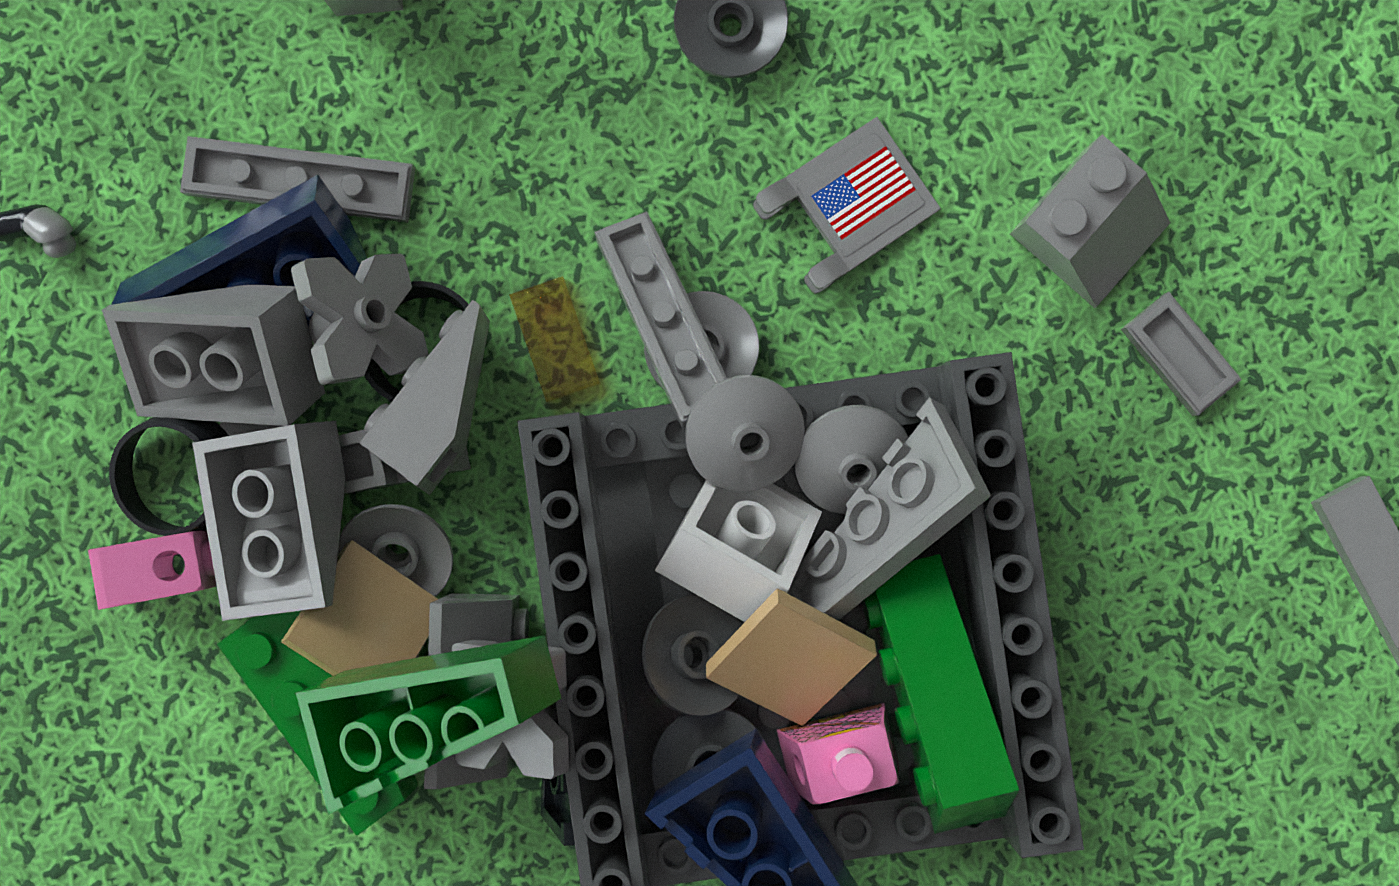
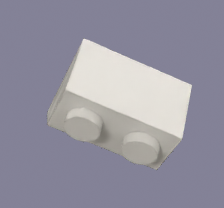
M706 480L655 571L745 622L777 588L786 593L788 592L822 511L775 484L754 491L736 492L719 488Z

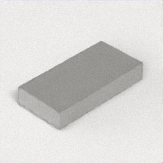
M1170 292L1164 293L1121 328V331L1192 416L1200 415L1242 380Z

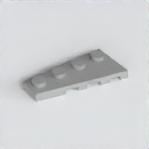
M929 397L916 414L922 421L906 442L898 438L882 457L887 463L885 469L868 490L863 487L857 489L846 503L848 509L841 525L834 533L825 530L800 562L787 592L789 595L836 620H840L991 496L945 405Z

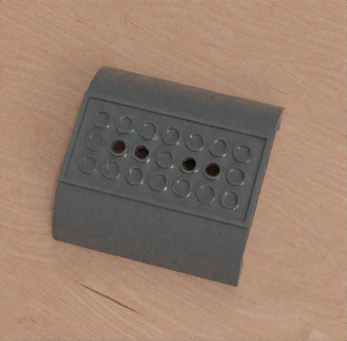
M1012 352L950 360L937 367L785 388L800 407L805 430L817 418L833 409L849 405H865L878 408L893 416L902 425L909 438L922 421L916 414L929 397L945 405L991 496L912 561L938 554L941 556L1019 787V792L1004 817L937 834L934 833L928 808L923 806L915 783L913 769L916 768L911 746L910 744H904L899 731L895 708L900 706L894 685H886L881 671L878 650L884 649L879 629H869L861 602L838 621L875 640L877 656L825 704L812 719L817 720L884 703L899 760V783L894 786L823 804H811L800 795L805 805L842 861L1005 838L1021 858L1084 850ZM671 404L586 416L576 412L519 420L517 423L547 643L551 647L563 648L566 653L567 686L560 691L562 699L556 702L559 727L568 735L569 770L565 775L580 885L667 886L716 879L718 877L707 867L703 870L684 852L686 847L665 827L660 829L645 815L656 792L652 779V759L656 744L665 729L683 714L664 704L649 685L642 662L643 640L650 621L664 605L680 597L696 595L655 571L677 529L706 481L696 470L688 455L685 430H682ZM754 432L746 434L741 439L740 447L742 449L753 448L759 442L760 435ZM864 464L853 465L847 474L855 475L861 473L867 466ZM793 465L783 477L773 484L822 511L803 555L804 558L825 530L832 533L837 530L844 521L845 514L830 512L812 502L802 491ZM685 646L683 657L686 665L690 667L694 656L692 650ZM739 695L725 709L745 717L757 728L766 745L787 775L777 729L793 726L795 722ZM714 754L705 755L700 760V763L705 761L709 757L713 756Z

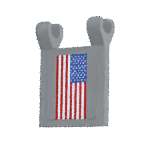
M875 117L785 178L760 191L753 203V207L759 217L767 220L797 199L828 243L834 254L813 266L804 277L806 285L814 294L826 289L941 209L878 117Z

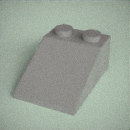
M241 285L113 304L102 309L137 416L288 426L325 394L324 386L319 383L311 354L313 343L303 304L298 301L295 286Z
M336 421L294 424L193 442L222 621L331 606L333 603L346 480Z

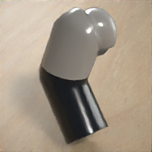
M34 204L0 212L1 242L30 236L37 243H42L45 254L52 258L66 256L76 248L75 238L71 235L73 227L69 221L46 205Z

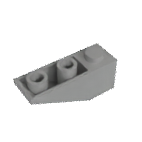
M474 300L470 302L464 311L457 310L446 320L439 333V338L441 339L427 358L424 356L419 357L411 364L402 379L404 387L390 404H382L372 413L364 427L366 435L359 442L428 495L433 492L467 447L490 320L482 307Z

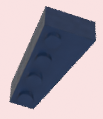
M757 729L749 732L658 789L645 812V815L660 829L665 827L686 847L684 852L703 870L707 867L726 886H858Z

